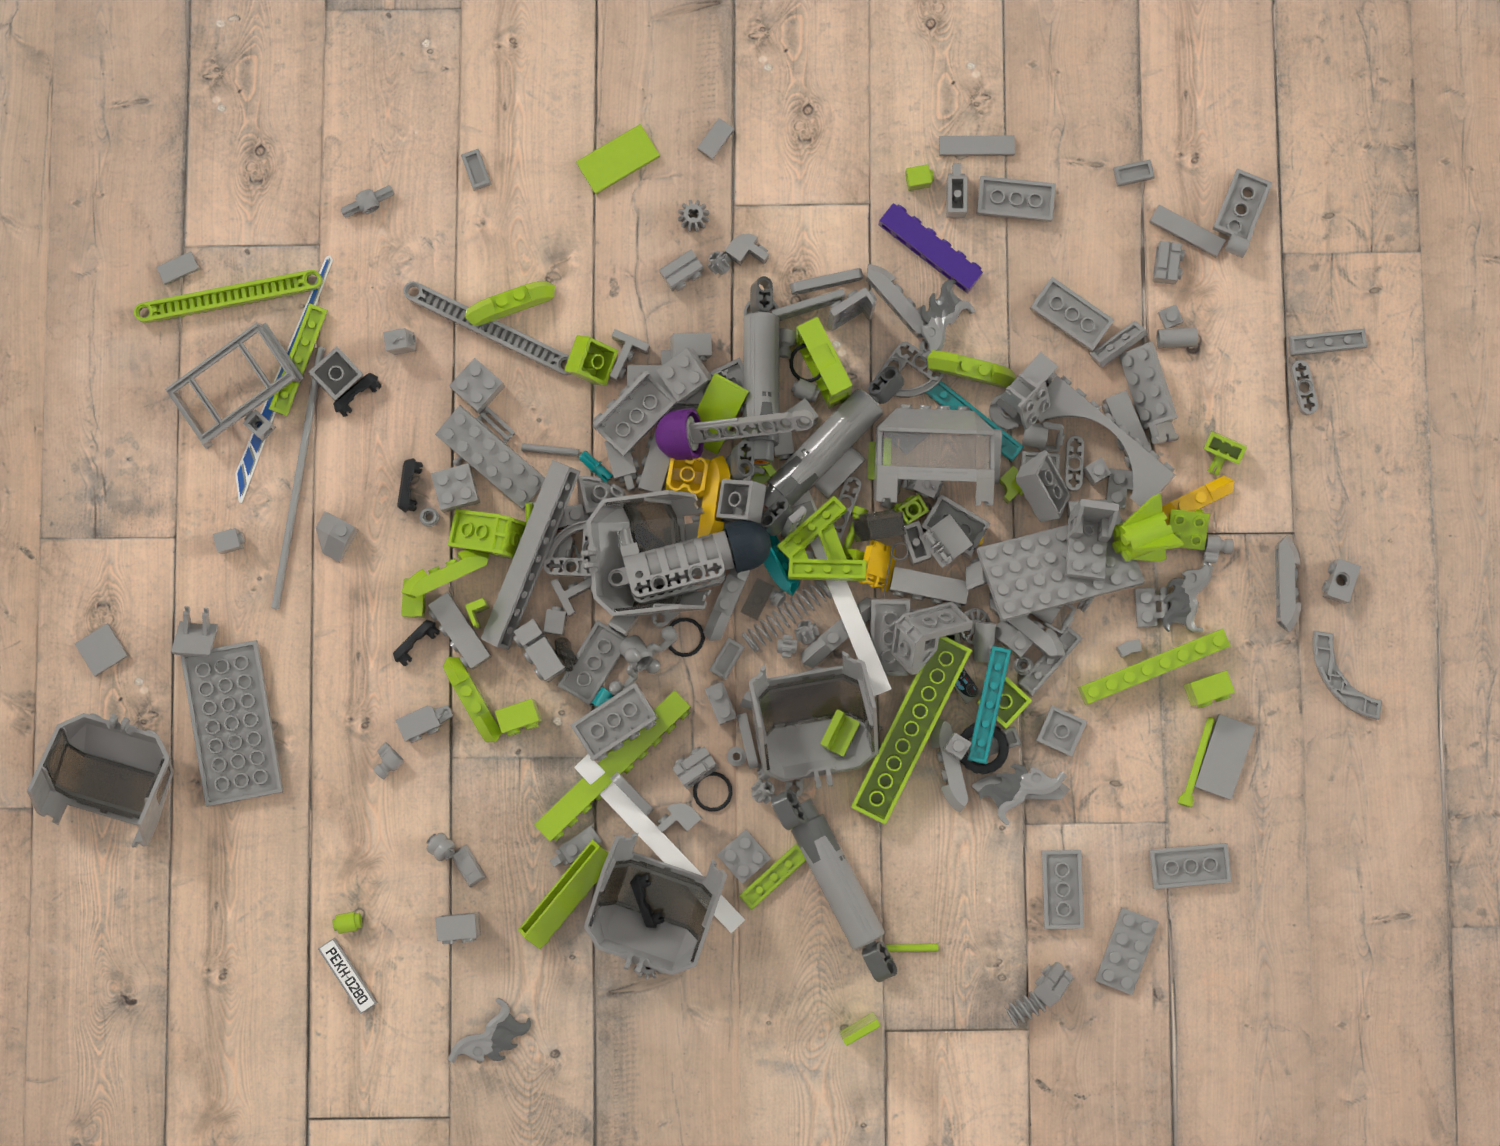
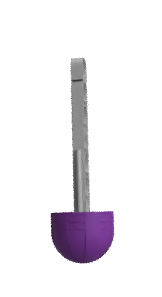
M693 408L675 410L661 418L656 428L655 438L659 449L666 456L675 460L695 459L702 455L704 442L786 433L794 429L796 431L808 430L813 425L814 415L810 411L800 410L793 411V413L784 412L701 422L697 411ZM805 417L809 419L810 422L803 423L800 420V418ZM781 420H789L791 425H784ZM763 422H770L773 427H766ZM732 426L736 429V431L731 432L727 429V427ZM714 428L718 431V433L713 434L709 431V429Z

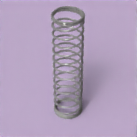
M815 580V585L817 589L813 585L809 584V589L812 595L804 588L802 591L805 598L799 593L796 594L800 604L792 597L790 598L793 607L789 603L784 602V605L788 613L781 606H778L781 616L776 611H772V614L776 622L769 615H766V619L769 625L765 621L760 619V623L764 631L757 624H754V628L759 637L750 628H748V632L752 640L748 637V635L745 632L742 633L743 638L755 653L758 652V650L760 651V648L754 640L751 632L764 646H766L757 628L767 637L769 641L772 642V639L766 631L763 623L770 629V631L776 637H778V635L774 630L772 624L770 623L769 619H771V621L780 629V631L784 633V630L778 622L775 614L783 621V623L788 628H790V625L788 624L784 615L782 614L781 609L793 621L794 624H796V621L790 613L787 605L796 613V615L800 619H802V616L800 615L796 606L794 605L793 600L806 613V615H808V612L802 604L799 596L809 605V607L813 611L815 610L812 604L810 603L808 597L806 596L805 591L812 597V599L818 604V606L821 605L817 600L816 596L814 595L811 587L822 597V599L825 602H827V600L822 594L820 588L823 590V592L829 599L832 598L831 592L822 580Z

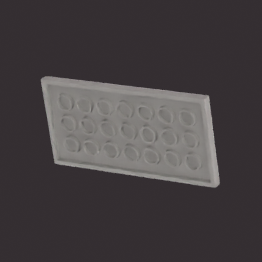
M1119 512L1115 525L1123 522ZM1068 525L979 547L976 550L1001 622L1139 586L1145 581L1137 560L1126 562L1120 553L1114 551L1112 547L1114 542L1113 535L1108 540L1106 546L1104 581L1065 576Z
M258 640L212 648L210 657L180 655L205 806H214L284 792Z

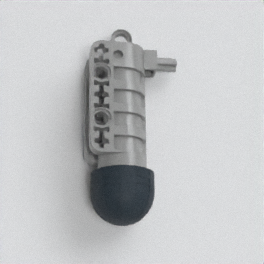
M740 520L725 524V531L639 553L637 542H633L630 528H624L619 531L622 542L620 550L625 567L612 570L608 575V581L614 588L630 585L633 599L640 605L716 586L724 581L725 570L733 569L735 566L736 572L740 573L762 565L768 558L771 550L770 536L761 524L749 520ZM620 574L623 579L621 583L615 584L612 582V576ZM697 575L701 576L700 579H694L693 577ZM659 585L664 586L662 589H656Z

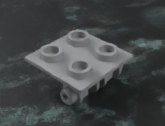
M950 514L919 537L942 568L973 545Z

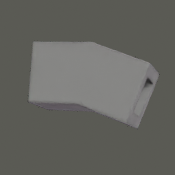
M1140 639L1127 641L1116 647L1121 658L1130 653L1142 651Z

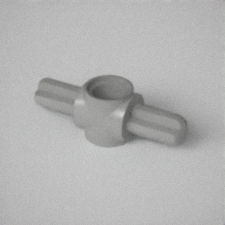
M390 185L375 192L371 189L363 190L356 195V201L342 207L341 212L345 218L360 211L364 214L372 213L379 208V202L393 196L394 191Z

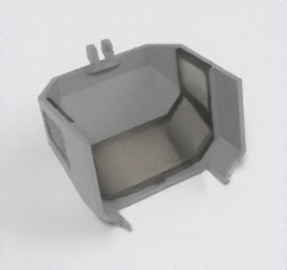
M665 490L606 498L601 500L587 520L586 528L589 539L588 550L581 551V556H590V562L582 563V568H589L592 576L591 592L593 599L612 616H639L705 609L707 604L705 598L710 596L711 590L689 592L640 605L634 601L630 585L614 588L608 581V575L612 570L625 567L620 546H622L620 530L630 528L633 542H637L639 553L686 541L684 516L705 514L703 509L698 508L696 504L698 499L695 493ZM614 574L612 582L615 584L621 583L623 577L620 574ZM659 585L656 589H662L664 586Z
M842 651V666L767 678L765 664L762 666L760 673L749 681V689L763 774L783 782L814 777L815 785L818 789L821 788L820 775L826 774L828 787L833 786L831 773L860 769L879 753L877 707L864 661L860 659L855 660L849 657L848 653ZM837 709L844 712L846 716L860 722V726L844 757L826 750L820 745ZM795 724H800V726L802 727V732H799V729L795 727ZM792 725L791 729H788V734H785L786 726Z
M83 713L57 724L27 789V793L36 813L42 817H45L47 814L53 818L52 822L56 825H59L65 809L69 805L137 825L139 829L131 846L134 848L140 844L145 847L149 846L158 825L174 771L170 757L156 732L140 730L138 727L130 725V720L126 717L123 718L120 724L118 722V715L112 714L110 719L106 720L97 714L91 713L89 715Z
M634 833L628 838H625L623 835L616 836L598 880L584 925L585 930L597 949L625 959V970L630 968L631 961L638 963L635 969L636 974H640L642 966L670 975L695 967L699 960L727 874L716 867L717 863L713 858L707 876L704 877L633 852L639 833ZM636 875L640 877L644 875L649 876V879L646 881H650L651 885L644 888L646 902L650 905L653 914L660 911L662 913L661 917H664V922L658 924L657 928L645 926L630 881Z

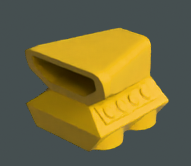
M699 457L675 460L670 458L666 490L695 493L697 498L703 499L710 459Z

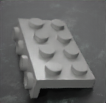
M865 287L860 291L854 290L849 293L847 299L843 302L839 300L832 304L827 323L831 332L862 312L868 320H871L876 306L875 301L877 300L871 290L868 291Z
M647 371L637 374L633 379L635 382L630 387L627 385L620 392L621 396L617 400L613 399L606 408L608 409L603 414L599 413L593 420V428L623 457L677 403Z
M635 682L570 726L590 755V759L600 762L608 756V751L613 749L615 752L624 746L623 742L629 738L632 741L640 735L639 731L643 728L648 730L655 726V721L659 718Z

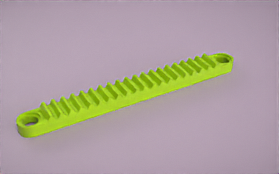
M306 270L143 302L135 307L134 315L142 323L170 320L171 318L176 319L186 315L191 316L201 312L215 311L216 309L221 310L232 306L237 307L238 305L282 298L283 296L288 297L298 293L303 294L319 289L322 286L323 279L317 271ZM311 275H315L318 278L317 283L314 285H310L307 282L308 277ZM143 308L149 309V315L146 318L140 317V311Z

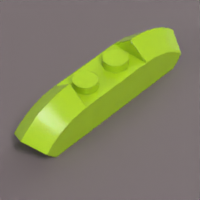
M537 281L488 297L466 309L465 318L473 326H480L540 305L554 298L555 285L547 281Z
M932 350L927 357L928 368L932 371L996 387L1007 388L1016 379L1013 370L1005 366L959 354Z
M475 550L461 551L458 553L459 561L454 558L446 562V567L442 569L439 566L428 570L429 575L424 569L416 572L406 582L401 593L411 598L421 596L486 566L489 554Z
M447 657L443 669L485 742H496L502 734L500 727L466 667L460 660V657Z

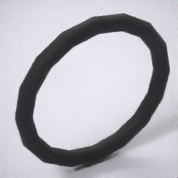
M802 344L791 353L789 368L798 380L801 378L812 383L822 377L820 373L812 379H805L800 377L793 367L795 354L800 349L807 348L805 344Z
M688 617L679 618L669 625L674 627L679 622L687 621L697 626L700 631L701 640L695 650L689 653H681L676 651L672 645L668 647L675 655L681 657H689L698 653L705 640L701 625L696 620Z
M712 772L708 776L720 777L728 786L729 794L727 800L722 805L710 808L699 801L697 787L701 780L694 784L693 797L697 805L710 812L725 808L733 795L729 779L721 773Z

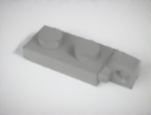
M589 826L556 850L558 855L551 859L550 862L553 867L561 862L564 865L570 864L577 859L592 839L598 844L602 840L593 827Z

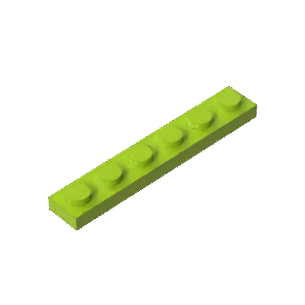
M310 303L289 355L302 375H304L328 310ZM293 381L277 392L272 399L269 410L288 417L301 381L299 383Z

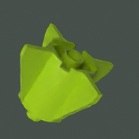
M1161 494L1152 496L1126 521L1114 526L1112 533L1114 542L1112 547L1116 553L1122 555L1126 562L1130 560L1161 562L1167 559L1166 549L1184 546V542L1173 534L1171 524L1167 525L1165 519L1168 518L1162 511Z

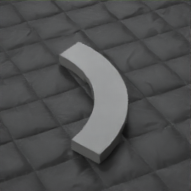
M1313 631L1314 661L1327 689L1350 710L1365 717L1379 720L1382 700L1374 699L1357 691L1349 684L1339 670L1333 649L1334 634Z

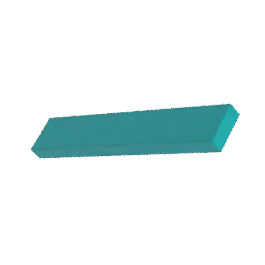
M942 381L925 393L940 406H950V410H958V406L970 407L969 411H975L992 429H1001ZM1001 429V454L1012 462L1024 446ZM977 434L984 441H986L987 435Z
M996 646L991 648L971 739L972 744L969 748L967 760L987 764L1011 650Z

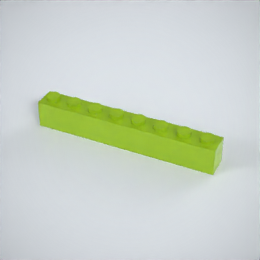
M1220 629L1077 688L1084 704L1088 705L1228 648L1231 645L1224 629Z

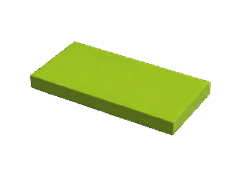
M639 124L576 161V164L596 195L656 160L660 155L642 125Z
M715 373L696 410L701 422L736 418L749 391ZM714 428L709 429V431L713 434L718 433V431ZM725 440L704 442V448L718 454Z
M872 1012L839 1032L845 1045L848 1046L879 1028L880 1023Z

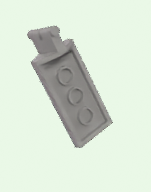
M1148 342L1120 354L1119 358L1143 430L1150 429L1153 444L1178 440L1179 436L1175 433L1172 421L1178 417L1154 343Z

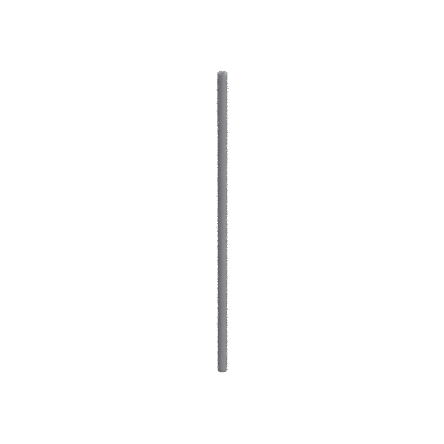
M318 347L314 366L324 358V347ZM313 378L271 606L273 609H279L318 393L319 384Z

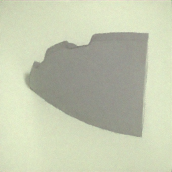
M579 476L577 479L578 502L583 505L585 521L589 519L602 499L626 496L625 491L619 486L604 483L601 481V478ZM626 504L635 521V525L637 522L643 525L644 520L637 505Z

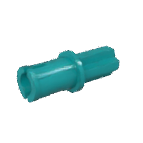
M584 451L579 456V460L591 470L590 472L595 473L604 483H607L613 477V474L601 464L602 462H598L588 451Z

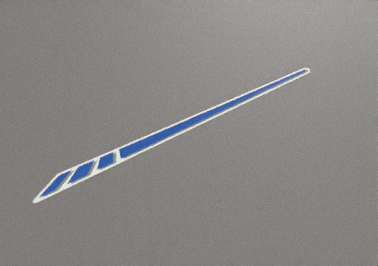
M327 256L319 272L323 279L322 286L310 293L286 352L288 355H290L309 303L317 304L333 261L331 256ZM281 365L274 382L282 376L284 369ZM274 395L265 401L261 410V414L271 423L276 413L269 410ZM258 422L256 427L259 428L262 422ZM253 432L235 472L239 503L243 502L265 440L262 441Z

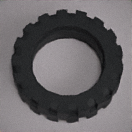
M975 723L968 726L960 736L969 741L973 735ZM995 726L993 733L999 744L997 757L990 763L980 764L967 760L968 752H966L962 760H960L966 769L976 774L993 773L1002 767L1009 753V742L1006 734L1000 727Z

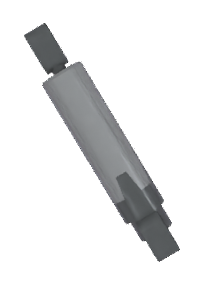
M766 276L758 278L751 285L750 309L752 313L743 318V388L749 391L743 403V417L779 413L780 318L768 312L773 305V283ZM759 284L764 287V290L759 287ZM763 422L764 426L773 427L770 422ZM779 433L742 438V441L734 446L731 451V475L733 478L744 480L753 473L754 466H767L773 462L774 447L779 444ZM740 466L744 468L745 474L740 471Z
M895 366L886 367L869 384L868 390L870 394H867L862 389H856L767 481L769 485L766 487L763 505L767 510L762 514L761 523L759 524L766 529L770 536H776L783 530L788 517L795 512L792 506L883 415V410L879 404L888 402L902 388L905 382Z
M790 789L772 797L771 804L782 826L786 830H791L852 949L866 947L862 950V956L877 982H882L897 974V967L886 945L881 941L877 943L875 941L882 937L885 931L823 814L819 815L811 798L800 803L795 793Z

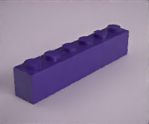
M893 203L881 217L878 225L946 278L955 280L956 283L954 284L968 294L982 276V268L975 262H969L966 259V255L961 251H955L951 248L952 245L947 240L938 238L933 229L925 228L921 225L922 222L917 217L908 215L906 213L907 210L903 206Z

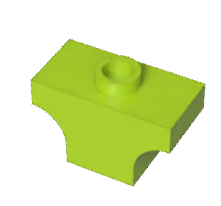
M1014 466L999 479V483L1005 490L1003 500L1007 504L1017 494L1020 496L1024 494L1016 482L1019 470Z

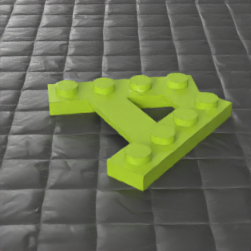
M835 496L829 499L777 545V548L789 559V579L866 581L867 561L847 560L833 523L847 512V508ZM819 537L827 559H808L805 548Z

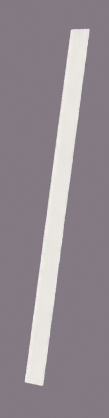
M809 490L794 504L797 506L811 501L814 511H817ZM817 537L811 543L817 559H827L821 540ZM826 580L858 659L866 664L873 695L876 696L891 690L889 681L847 581Z
M589 754L574 767L590 785L605 773L595 761L590 759ZM614 782L600 793L601 797L636 833H639L638 836L664 863L702 875ZM687 886L708 908L710 900L701 890ZM720 895L714 916L732 933L745 919Z

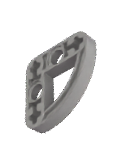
M902 342L888 358L876 377L892 361L898 362L899 372L903 370L906 364L910 365L929 379L928 382L921 386L900 389L894 395V397L910 398L922 395L933 389L943 379L944 373L939 372L940 377H932L933 372L929 369L926 373L924 370L928 367V361H926L923 367H918L915 364L916 358L921 357L924 353L912 344ZM906 347H909V353L913 355L915 351L917 354L913 356L912 361H909L911 356H909L908 354H904L903 356L901 354L902 350L900 348L905 349Z
M587 521L574 523L564 528L555 536L543 564L546 573L555 576L592 577L589 570L582 568V563L590 562L589 559H586L587 556H582L581 558L555 557L563 542L580 531H583L582 551L587 550L589 545L586 533ZM554 561V564L562 565V569L554 568L552 571L549 565ZM575 562L576 570L571 573L568 572V563Z

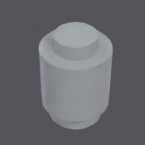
M800 378L799 382L795 380L791 391L794 392V397L802 400L806 398L809 403L810 401L815 403L820 388Z

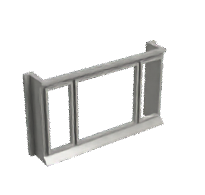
M255 323L165 390L205 449H208L213 445L211 440L293 381L299 383L304 377L268 324ZM256 333L260 334L286 372V374L272 384L244 345V342ZM239 347L266 388L227 417L221 419L194 378ZM190 383L217 423L206 432L203 431L177 393L179 389Z

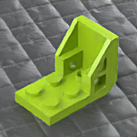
M455 509L447 546L482 551L491 555L513 559L525 530L526 522L500 514Z

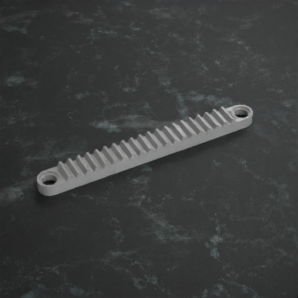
M413 281L405 285L404 295L409 301L494 341L517 354H521L544 367H548L562 375H571L561 368V363L568 360L569 355L496 320L480 326H473L465 318L466 309L469 307L418 282ZM417 287L419 289L418 295L410 296L409 289Z

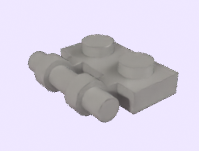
M1160 587V595H1155L1154 588L1134 589L1137 628L1157 626V619L1160 618L1163 621L1165 613L1169 610V602L1164 604V600L1168 595L1167 587ZM1161 601L1162 612H1156L1155 602Z

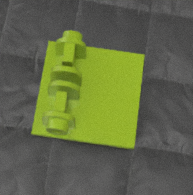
M1171 509L1169 525L1171 524L1173 534L1184 542V546L1180 548L1205 550L1210 513H1203L1204 510L1196 509V512Z

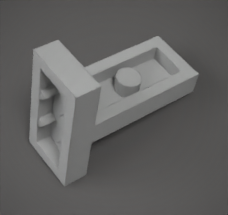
M614 329L612 339L624 344L610 374V379L618 383L619 378L623 379L625 376L627 361L631 362L635 352L632 350L635 349L648 354L650 344Z
M584 577L585 581L579 584L574 582L568 585V590L564 591L558 578L550 581L569 617L576 614L570 599L591 589L592 577Z

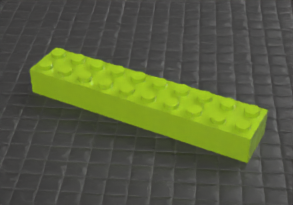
M945 636L939 637L937 651L915 675L879 748V753L875 756L851 804V808L886 825L972 649Z

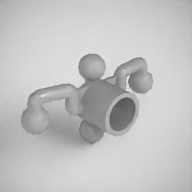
M665 626L662 629L661 636L664 641L659 645L651 643L646 646L637 635L626 638L620 644L619 652L629 663L626 672L630 676L624 685L620 681L610 683L609 691L612 695L615 696L632 685L638 678V671L646 669L647 672L655 674L660 670V663L658 660L653 659V656L657 652L664 651L677 641L678 635L674 627Z

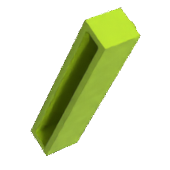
M592 839L518 929L520 934L541 950L549 942L550 937L562 926L565 919L573 913L579 902L586 897L593 885L598 882L609 852Z

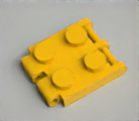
M876 540L870 541V545L866 546L863 559L867 561L866 581H859V583H867L872 588L878 587L884 591L892 546L884 545V543ZM894 548V550H893V551H894V552H893V555H894L895 558H896V557H897V555H895V550H896V549ZM893 557L891 559L885 592L889 590L896 559Z

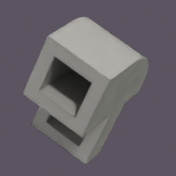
M741 234L735 237L725 250V254H728L731 260L740 266L749 254L763 264L769 259L768 250L760 244L757 246L758 237L752 234Z
M675 803L667 807L671 815L665 814L658 820L660 825L657 827L663 833L677 820L688 831L702 818L691 806L684 803Z

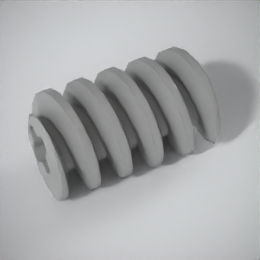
M1032 991L1029 992L1030 998L1023 995V1002L1015 999L1016 1006L1009 1002V1009L1005 1007L1016 1027L1019 1026L1018 1020L1026 1023L1025 1016L1032 1020L1033 1012L1037 1016H1039V1009L1044 1013L1046 1012V1004L1042 1001V998H1038Z

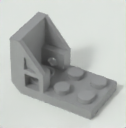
M1081 499L1072 509L1068 520L1065 576L1104 581L1106 546L1113 533L1119 512V504Z
M953 602L905 613L895 622L891 654L910 675L917 674L937 651L939 637L972 629L973 622Z

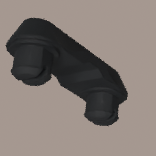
M368 373L333 403L335 412H340L343 417H347L348 414L346 412H352V408L348 404L354 400L355 395L363 392L368 387L372 392L377 391L376 387L381 388L378 376Z
M414 458L405 460L402 469L397 507L405 513L408 510L414 512L417 509L414 506L417 505L416 499H410V482L413 480L414 473L420 474L423 469L420 468L423 467L422 462H416Z
M425 620L393 652L395 662H400L403 666H407V660L409 662L412 661V657L408 652L413 648L414 643L422 639L426 634L431 639H434L436 637L434 633L437 635L440 633V630L435 627L436 623Z
M636 875L630 881L645 926L657 928L658 924L664 922V917H661L662 913L660 911L653 914L650 905L646 902L644 888L651 885L650 881H646L649 879V876L644 875L640 877Z

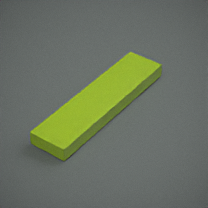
M795 844L739 895L751 910L806 861L800 847Z

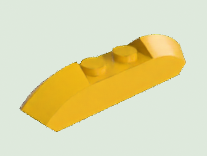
M723 455L709 461L701 507L705 514H700L697 538L721 532L724 528L722 518L716 517L722 479L730 480L729 467Z
M1224 475L1163 505L1162 511L1168 518L1165 519L1166 524L1169 525L1171 509L1196 511V509H1201L1233 493L1234 480Z

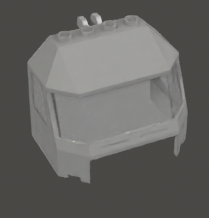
M901 404L900 408L893 410L876 426L873 499L885 502V498H891V502L897 503L898 479L976 482L975 505H981V501H984L985 505H993L994 430L975 411H969L970 407L958 406V410H950V406H937L936 409H931V405H920V409H912V405Z

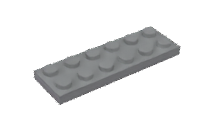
M461 405L456 408L435 434L522 509H524L525 503L530 502L544 483L546 477Z

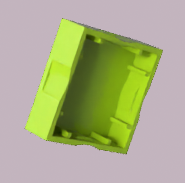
M817 316L797 326L795 343L797 347L802 344L806 345L807 348H802L799 351L813 378L819 373L822 376L815 382L830 409L850 397L853 385Z

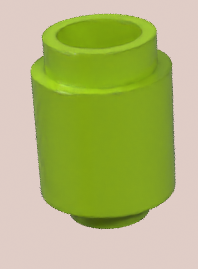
M354 911L338 914L332 920L333 929L338 931V934L358 931L359 928L363 927L360 912L355 913Z

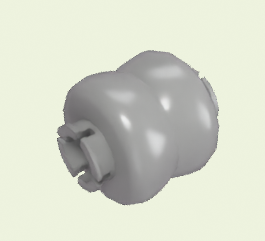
M434 833L426 842L428 844L426 848L428 853L434 855L438 861H443L444 859L447 861L455 852L453 850L455 847L454 842L448 839L444 833H438L437 835Z

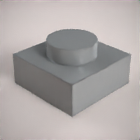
M1176 304L1158 312L1164 329H1169L1184 322Z

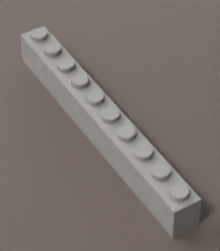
M552 460L501 590L498 593L495 605L484 628L482 640L496 647L509 650L515 636L513 631L519 626L581 471Z

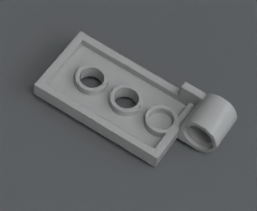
M1238 168L1235 171L1213 230L1230 236L1225 251L1243 258L1250 244L1255 225L1272 182ZM1243 190H1250L1252 192V197H1245L1243 195ZM1236 207H1244L1245 214L1237 213Z

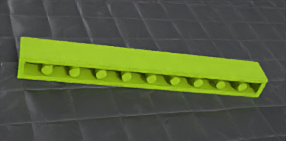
M674 690L654 709L659 718L655 721V726L648 730L643 728L639 731L640 735L632 741L628 738L623 742L624 746L615 752L612 749L607 754L608 756L598 763L605 771L602 776L591 785L582 778L534 826L550 842L553 839L558 841L565 834L563 830L567 826L571 828L577 823L578 819L576 817L581 813L585 815L593 807L591 803L595 799L598 801L602 799L600 793L613 782L610 778L616 772L620 774L623 772L629 773L635 767L633 763L637 759L641 761L649 753L647 749L650 746L656 747L663 740L661 736L665 732L669 734L676 728L675 722L679 719L683 721L691 713L689 711L691 706Z

